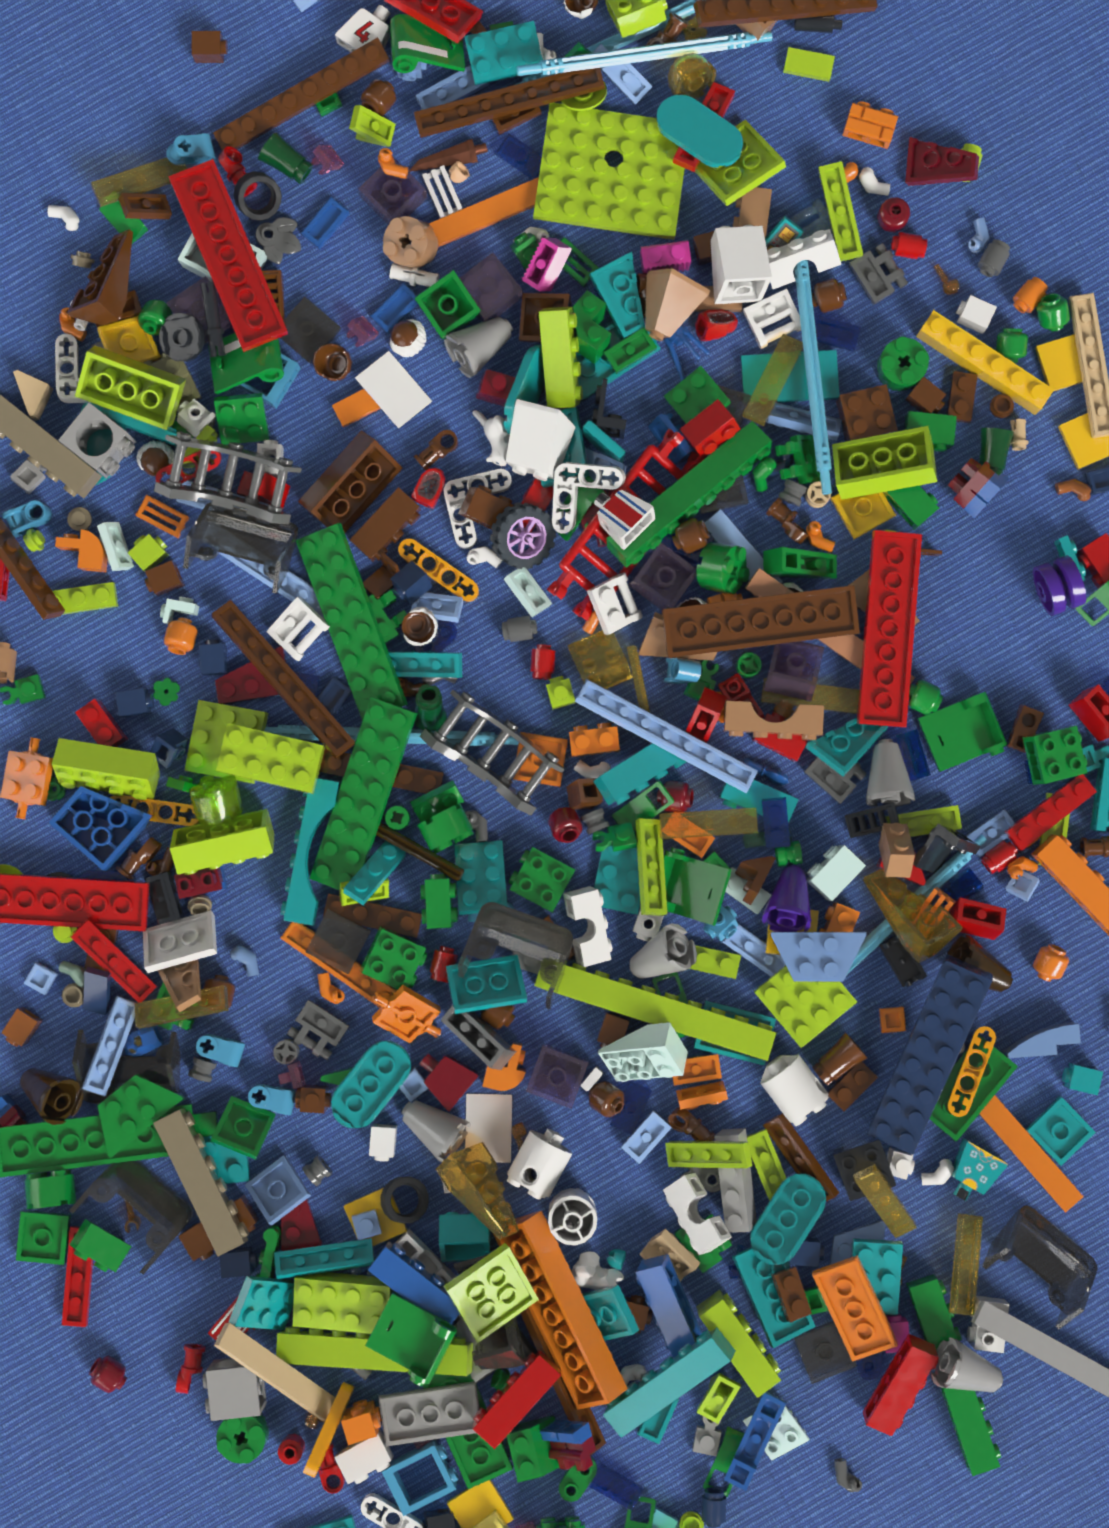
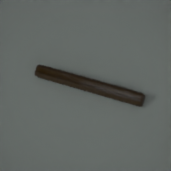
M380 822L376 833L377 836L454 880L459 881L464 874L462 868Z

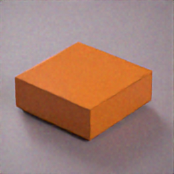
M903 1006L879 1008L881 1033L906 1031Z

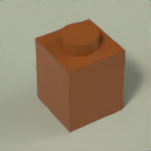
M24 1007L17 1008L1 1033L6 1036L5 1040L13 1046H24L28 1044L43 1019Z

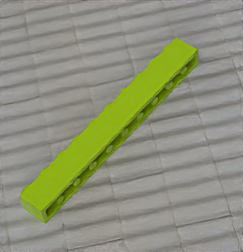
M550 956L549 960L545 958L542 960L535 987L650 1024L670 1022L675 1032L765 1061L769 1059L776 1032L771 1031L772 1026L758 1022L757 1026L748 1024L749 1019L735 1015L734 1019L725 1016V1011L713 1007L710 1012L701 1009V1003L688 1000V1003L685 1004L678 1001V996L666 992L663 997L655 994L656 989L642 985L641 989L632 987V981L619 978L618 982L609 979L610 974L596 970L595 974L585 972L587 967L573 963L572 967L563 965L564 960L554 956Z

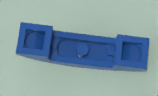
M768 1392L762 1395L725 1475V1481L744 1491L747 1490L787 1404L786 1401Z

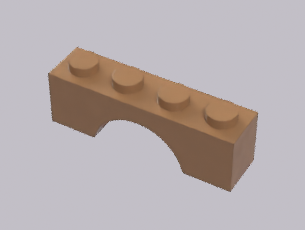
M726 701L724 704L723 731L729 732V736L743 737L744 732L753 733L755 738H768V734H777L778 739H792V735H802V740H816V736L823 735L824 706L799 704L789 719L773 723L760 718L754 711L751 702Z

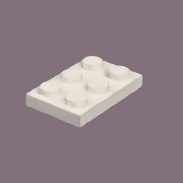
M210 910L150 927L143 931L144 968L147 973L217 954L215 916Z

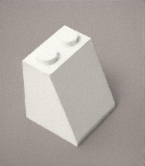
M745 225L743 227L722 226L716 228L711 239L715 304L761 301L772 279L763 226Z
M517 399L514 407L506 462L512 467V471L517 474L526 475V473L533 474V477L542 481H547V478L554 480L555 470L563 463L575 426L559 409Z

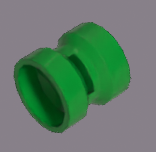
M752 652L743 654L736 663L737 673L744 678L754 677L762 666L759 656Z
M799 840L791 841L787 846L783 843H776L774 845L778 867H784L788 862L794 865L803 863Z

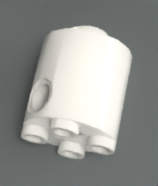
M799 1054L780 1055L773 1059L766 1066L760 1082L788 1121L795 1126L803 1123L807 1119L806 1115L811 1111L817 1113L827 1105L825 1101L829 1098L828 1092Z
M548 1128L544 1135L530 1130L507 1172L509 1176L507 1182L518 1188L520 1185L529 1189L528 1194L536 1199L541 1200V1198L549 1197L572 1155L569 1149L561 1145L564 1137ZM532 1168L537 1173L536 1180H534L531 1176Z
M569 1188L560 1191L554 1196L549 1204L548 1224L553 1236L558 1241L567 1245H578L592 1237L597 1226V1210L589 1194L579 1188Z

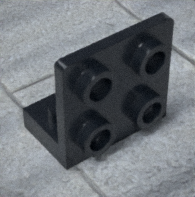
M603 378L602 385L597 384L595 404L599 405V409L594 408L592 422L609 437L624 439L627 420L615 414H608V417H603L608 379Z
M938 824L930 831L929 839L924 847L917 852L913 865L917 868L936 873L952 850L955 851L956 849L963 854H966V852L976 854L981 846L961 832Z
M879 1139L845 1151L843 1147L834 1150L833 1156L850 1201L896 1186L894 1176Z

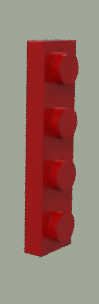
M713 82L702 104L723 118L734 98L735 90ZM679 147L673 158V163L695 172L700 160Z
M1084 774L1075 776L1004 832L1017 849L1022 851L1097 791Z
M88 919L70 935L105 971L110 972L111 977L139 1004L157 987Z
M80 1226L70 1227L69 1244ZM68 1244L62 1325L86 1327L88 1326L93 1259L89 1257L86 1261L73 1254L75 1249Z

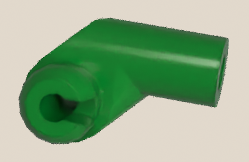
M773 458L762 460L753 470L755 487L758 492L768 489L766 478L776 468V461Z

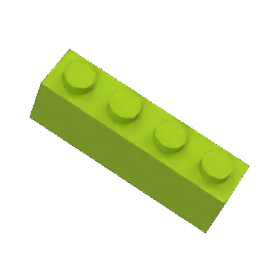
M572 307L544 308L539 311L547 407H576L580 404V400L583 399V389L578 383V376L581 375V365L576 359V352L579 351V341L574 335V328L577 327L576 313H573Z

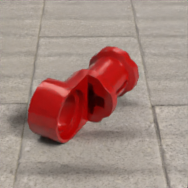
M226 146L220 153L218 160L228 173L226 176L228 181L236 185L239 178L246 174L245 167L241 163L243 158L237 149ZM256 182L248 186V188L245 191L244 197L248 196L257 188L258 185Z
M190 1343L184 1345V1350L186 1351L184 1364L181 1365V1370L178 1372L176 1393L188 1394L192 1374L202 1373L201 1360L206 1347L201 1344Z
M330 1443L318 1470L324 1490L331 1494L339 1492L345 1483V1478L334 1458L333 1443ZM333 1474L337 1475L340 1479V1485L338 1487H330L327 1483V1477Z

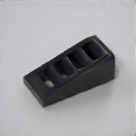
M895 802L845 815L850 838L882 831L883 823H886L883 810L888 811L891 823H900ZM875 812L878 813L881 826L879 827L875 819ZM864 815H868L871 829L867 828ZM855 817H858L861 831H859Z

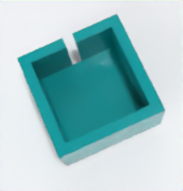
M448 1212L445 1215H439L441 1261H480L490 1254L489 1214L472 1212L460 1215L456 1212Z

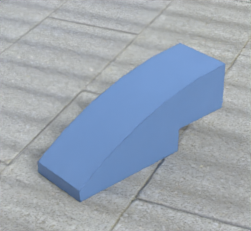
M1070 1022L1042 1028L1016 1041L1005 1049L1003 1053L1007 1058L1057 1055V1045L1081 1043L1079 1024Z

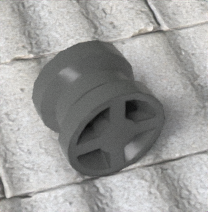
M786 479L784 491L780 492L778 498L780 497L783 501L800 507L801 497L803 494H806L808 489L799 483Z
M603 808L581 817L582 822L586 823L588 827L586 830L588 835L610 826L609 822L604 819Z
M284 1039L274 1047V1057L281 1064H290L299 1056V1045L292 1039Z
M194 1056V1065L189 1070L188 1076L200 1081L211 1082L213 1078L211 1073L216 1068L217 1063L204 1057Z
M319 1155L313 1159L310 1165L306 1164L302 1168L305 1175L315 1186L320 1185L324 1177H329L333 1174L328 1164Z

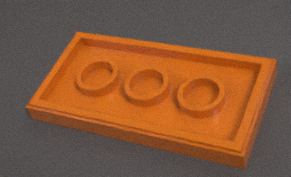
M858 1255L812 1272V1276L852 1362L898 1346V1341Z

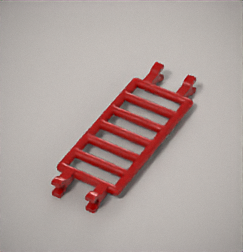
M668 429L658 447L653 444L647 446L625 475V483L615 489L610 498L618 491L623 490L641 499L629 488L637 476L658 495L666 491L667 489L644 469V466L651 457L655 458L677 480L702 462L705 457L702 459L696 452H692L688 457L687 464L680 470L667 456L674 447L683 441L684 437L676 431L674 433L671 429ZM598 514L594 516L562 558L559 567L563 570V573L557 581H554L547 588V591L561 600L566 595L567 588L573 580L586 591L595 587L592 582L571 565L578 553L609 579L621 573H626L628 577L638 564H630L627 568L624 566L619 573H616L585 545L593 534L607 545V537L610 535L600 527ZM618 585L613 587L616 593L619 589ZM588 594L572 610V612L582 617L585 621L590 618L594 608Z

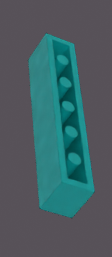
M715 1328L710 1333L708 1330L704 1331L697 1337L696 1343L693 1345L688 1343L678 1351L679 1355L674 1358L671 1356L666 1358L660 1364L658 1370H649L642 1377L641 1382L638 1384L636 1382L631 1383L627 1386L628 1389L624 1391V1394L606 1404L608 1407L603 1416L621 1438L732 1360L736 1350L718 1328Z

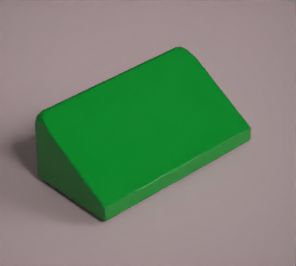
M113 191L99 211L119 233L130 229L133 232V244L148 229L140 219L125 218L119 202L120 196Z

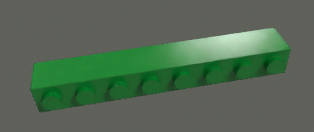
M751 421L649 503L654 508L655 520L625 550L611 536L607 537V548L626 568L630 564L638 563L646 551L659 546L667 534L675 533V529L680 523L686 519L693 518L704 504H711L719 492L728 490L740 475L745 476L748 474L756 462L765 460L771 453L772 440Z
M932 1274L906 1283L924 1340L934 1344L936 1350L942 1341L948 1342L949 1338L962 1341L958 1327H953L951 1318L954 1317L950 1303H945L943 1297L946 1294L943 1281L938 1280ZM941 1388L971 1475L975 1476L999 1468L998 1459L1002 1457L998 1445L992 1443L990 1435L994 1433L989 1420L985 1421L982 1412L986 1411L981 1396L977 1397L975 1391Z

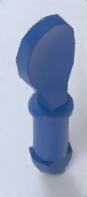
M750 758L741 760L746 765L758 770L757 773L760 776L766 775L770 782L775 785L782 786L788 783V776L782 772L769 769L766 765L756 763L750 760Z

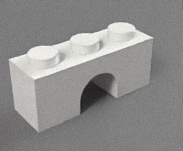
M830 229L820 230L809 237L795 239L787 245L767 250L772 273L770 281L772 289L794 282L793 269L802 260L814 262L818 273L841 265Z
M589 886L563 893L567 916L574 920L585 918L588 923L586 933L582 937L572 939L576 963L586 967L611 960L612 944L606 934L608 922L602 913L601 906L604 902L601 892Z
M696 1173L684 1175L663 1189L667 1203L674 1209L680 1226L688 1234L692 1248L699 1255L711 1252L732 1238L720 1216L707 1220L700 1217L697 1205L699 1200L707 1195V1192Z
M410 1229L395 1242L404 1248L405 1254L412 1260L416 1258L425 1265V1270L431 1275L435 1273L445 1281L444 1285L457 1277Z

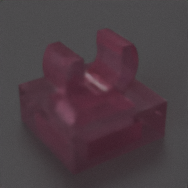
M318 145L313 151L316 157L312 159L311 163L313 165H318L319 163L323 165L322 169L318 172L320 175L328 174L331 170H339L344 165V162L331 145Z
M364 316L352 319L347 325L350 331H348L346 337L351 338L354 335L358 337V342L355 344L356 347L374 340L379 335V332Z
M300 1061L288 1064L289 1071L278 1075L280 1085L292 1081L293 1089L306 1084Z

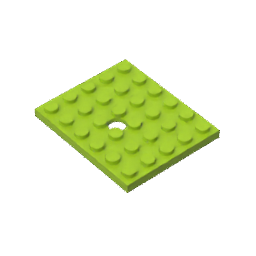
M550 103L533 219L674 240L685 169L673 163V158L679 146L662 135L658 128L657 118L598 109L575 111L565 107L563 104ZM608 152H619L623 157V162L617 167L609 166L604 159Z

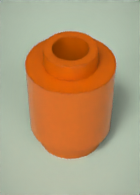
M1038 277L1027 280L1013 296V306L1021 313H1031L1041 301V298L1046 295L1047 285Z

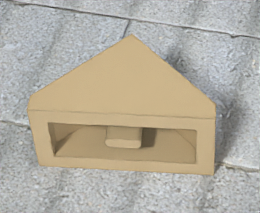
M19 370L13 371L29 417L34 421L39 420L54 389L49 384Z

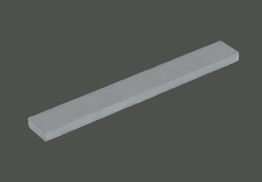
M981 1300L971 1320L972 1323L1109 1397V1369L992 1304Z

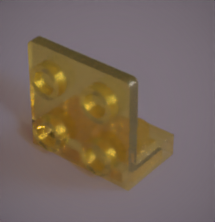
M602 630L567 646L583 684L588 679L608 689L633 678L614 632L610 635H604Z

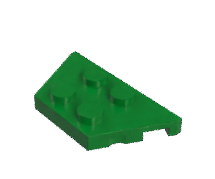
M139 1074L134 1075L98 1105L108 1156L112 1158L154 1122L185 1098L184 1095L166 1089L161 1084L153 1083L148 1078Z

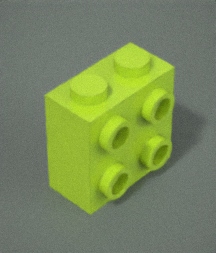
M605 0L608 13L622 38L634 35L641 30L656 26L658 23L667 20L664 11L668 9L666 0Z

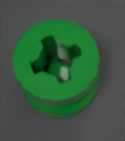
M402 806L391 807L385 814L386 824L395 830L404 829L410 822L408 810Z

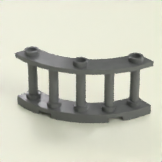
M177 432L176 436L166 435L165 440L177 444L170 478L166 480V483L156 482L154 492L170 499L195 502L198 501V498L211 500L212 505L228 509H234V506L247 509L246 514L270 523L289 524L291 514L283 512L281 507L288 472L301 473L302 468L293 465V460L283 457L276 459L243 449L242 444L229 442V445L191 438L190 434ZM186 447L201 449L195 481L191 483V486L181 485V482H179ZM211 451L229 454L222 488L218 492L205 489L206 486L204 485ZM238 457L256 462L249 494L245 498L234 496L231 491ZM265 465L279 470L272 501L268 506L259 503L260 499H258V491Z
M452 690L450 694L459 702L439 731L436 730L433 733L424 729L419 737L431 749L453 761L458 759L466 764L468 771L484 782L486 780L497 787L496 791L516 809L531 816L536 810V807L530 802L531 794L550 768L561 773L565 770L557 763L560 759L549 751L547 753L517 731L519 727L509 719L503 721L474 702L475 698L469 693L463 691L460 694ZM466 708L479 714L460 743L453 745L447 741L448 738L446 736ZM488 720L502 729V731L482 759L476 760L467 754V748ZM509 736H512L524 747L505 774L498 776L489 769L491 767L490 763ZM533 753L543 762L524 789L518 792L511 786L513 783L511 780L529 755Z

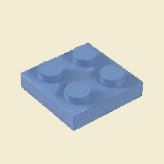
M284 1155L245 1184L270 1225L275 1224L311 1196L292 1164Z

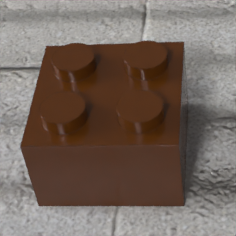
M887 384L842 394L836 400L839 416L842 420L841 424L845 441L898 431Z

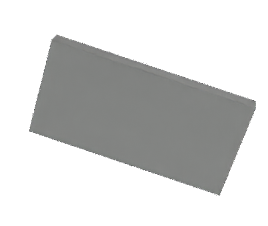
M474 1381L379 1395L385 1446L476 1433L473 1430V1423L475 1422L473 1417L480 1410L477 1386Z

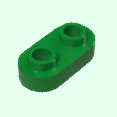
M592 1456L593 1465L589 1468L588 1472L577 1471L575 1464L567 1470L561 1479L559 1494L565 1501H577L595 1477L597 1464ZM569 1486H573L576 1490L573 1493H569L566 1489Z

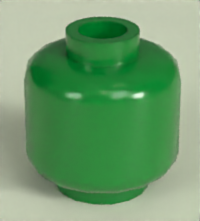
M1059 294L1045 295L1036 306L1039 324L1044 329L1059 331L1070 320L1067 299Z
M155 299L149 300L144 304L139 313L138 324L146 333L158 336L161 326H164L165 320L168 316L173 315V312L166 302Z
M1003 328V332L997 335L996 351L1013 363H1018V358H1024L1027 355V334L1022 333V329Z
M923 679L918 680L915 685L911 683L908 707L924 715L931 712L935 713L943 699V695L940 694V688Z

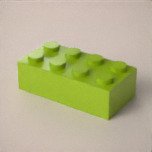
M94 345L86 352L75 397L167 430L174 424L186 379Z
M928 426L832 444L836 487L841 500L937 482L933 441Z
M227 723L216 771L314 794L325 747L320 744Z
M62 738L58 739L52 761L58 783L65 788L74 789L75 787L82 786L94 792L104 791L114 796L129 795L138 800L154 799L160 777L155 753Z
M268 809L174 829L170 851L177 875L182 873L190 875L200 869H217L222 864L231 862L239 864L249 858L256 857L257 859H262L272 854L275 834Z
M331 1272L296 1276L294 1278L293 1326L371 1334L392 1292L395 1294L396 1292L375 1276Z
M719 1289L696 1306L698 1315L710 1332L718 1328L736 1350L731 1362L758 1398L781 1381L778 1374L781 1369L771 1353L765 1354L767 1350L757 1333L753 1335L750 1333L752 1329L742 1313L737 1315L736 1304L729 1294L723 1295Z

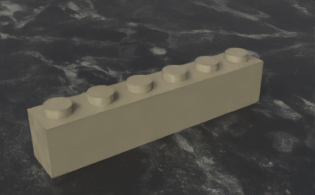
M0 395V438L8 437L11 440L9 445L20 454L23 450L30 456L27 460L37 468L41 465L47 469L45 474L56 483L59 479L65 483L63 489L73 497L78 494L85 498L102 476Z
M185 1108L154 1122L153 1124L217 1256L247 1242L248 1229L244 1222H239L236 1215L238 1213L236 1204L232 1199L229 1200L225 1193L227 1186L221 1177L218 1178L214 1170L217 1168L211 1155L207 1156L204 1149L206 1143L202 1135L196 1133L193 1127L195 1120L190 1111L186 1112Z

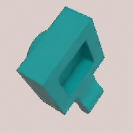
M1092 744L1082 748L1083 754L1087 759V772L1100 768L1099 760L1109 756V745L1094 750Z

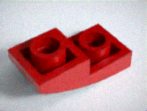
M535 478L523 495L521 504L529 503L545 511L553 498L554 488L552 486L544 488L541 485V480ZM530 519L522 520L524 528Z
M739 673L718 684L722 694L727 696L726 701L751 702L756 714L760 718H764L763 712L752 697L751 691Z

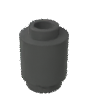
M997 239L989 243L978 263L980 272L987 277L998 276L1010 255V246Z
M529 615L508 618L507 621L502 622L504 641L517 642L534 639V634H538L536 619L531 620Z

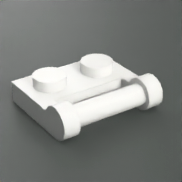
M787 289L743 309V313L760 349L767 347L768 343L795 330L797 332L801 331L800 315ZM790 315L792 322L767 334H763L762 328Z
M626 573L618 574L587 590L604 635H610L622 627L643 618L641 610H638L626 582L628 580ZM618 585L629 614L624 615L613 588Z
M299 596L266 632L294 659L300 661L304 656V651L322 631L326 632L330 626L323 617ZM310 620L313 621L316 625L297 646H294L291 643Z

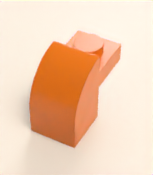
M81 529L80 539L75 534H64V538L56 537L55 547L58 549L79 551L77 568L82 571L107 572V554L101 539L96 535Z
M513 1042L512 1048L517 1052L502 1070L491 1069L487 1066L482 1087L506 1091L520 1084L526 1073V1069L517 1068L518 1064L523 1065L526 1053L525 1050H521V1043Z

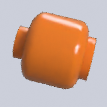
M178 618V620L168 623L164 644L171 653L185 655L186 652L194 649L198 630L192 625L191 620Z
M1054 944L1041 947L1033 963V968L1038 972L1037 976L1048 982H1051L1052 979H1061L1069 963L1066 950Z

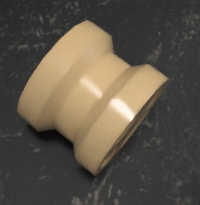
M819 481L811 484L805 494L806 502L813 508L823 507L831 498V494H822L821 482Z

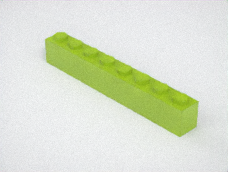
M288 1326L285 1330L277 1333L276 1356L287 1364L408 1372L409 1370L366 1347L365 1345L371 1335L368 1333L356 1332V1334H347V1331L332 1330V1333L323 1332L324 1329L309 1328V1331H300V1327ZM454 1337L435 1374L468 1376L472 1373L473 1342H466L465 1337Z

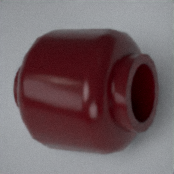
M898 197L885 200L877 214L880 227L888 232L902 230L909 220L910 208L906 201Z
M669 780L664 783L663 786L674 799V803L664 809L665 811L684 813L688 807H692L694 791L687 782ZM658 789L657 801L661 802V805L664 806L668 803V800Z
M570 807L558 808L549 816L548 824L553 837L557 841L570 843L575 841L581 834L582 823L574 809Z
M111 1356L99 1357L90 1368V1381L94 1386L106 1393H111L116 1388L120 1390L127 1379L125 1376L126 1368L124 1364Z

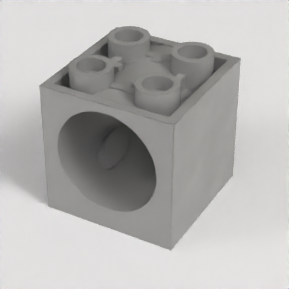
M90 403L85 406L59 439L63 445L106 479L109 475L113 476L118 471L120 461L124 456L128 457L135 449L134 444L136 443L124 429ZM98 430H112L113 442L109 450L99 456H89L87 453L89 437Z
M232 1358L213 1360L206 1373L203 1374V1387L208 1389L205 1408L206 1413H210L211 1421L261 1415L267 1400L265 1381Z

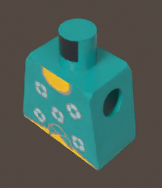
M963 1138L953 1164L954 1171L951 1175L960 1181L953 1194L964 1201L967 1200L972 1189L984 1195L1008 1164Z

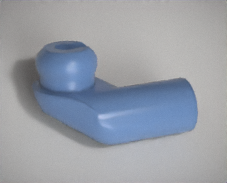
M985 218L973 221L976 234L968 242V248L973 253L982 251L990 239Z
M244 946L232 948L230 951L231 958L234 961L238 960L245 964L247 977L259 975L256 954Z

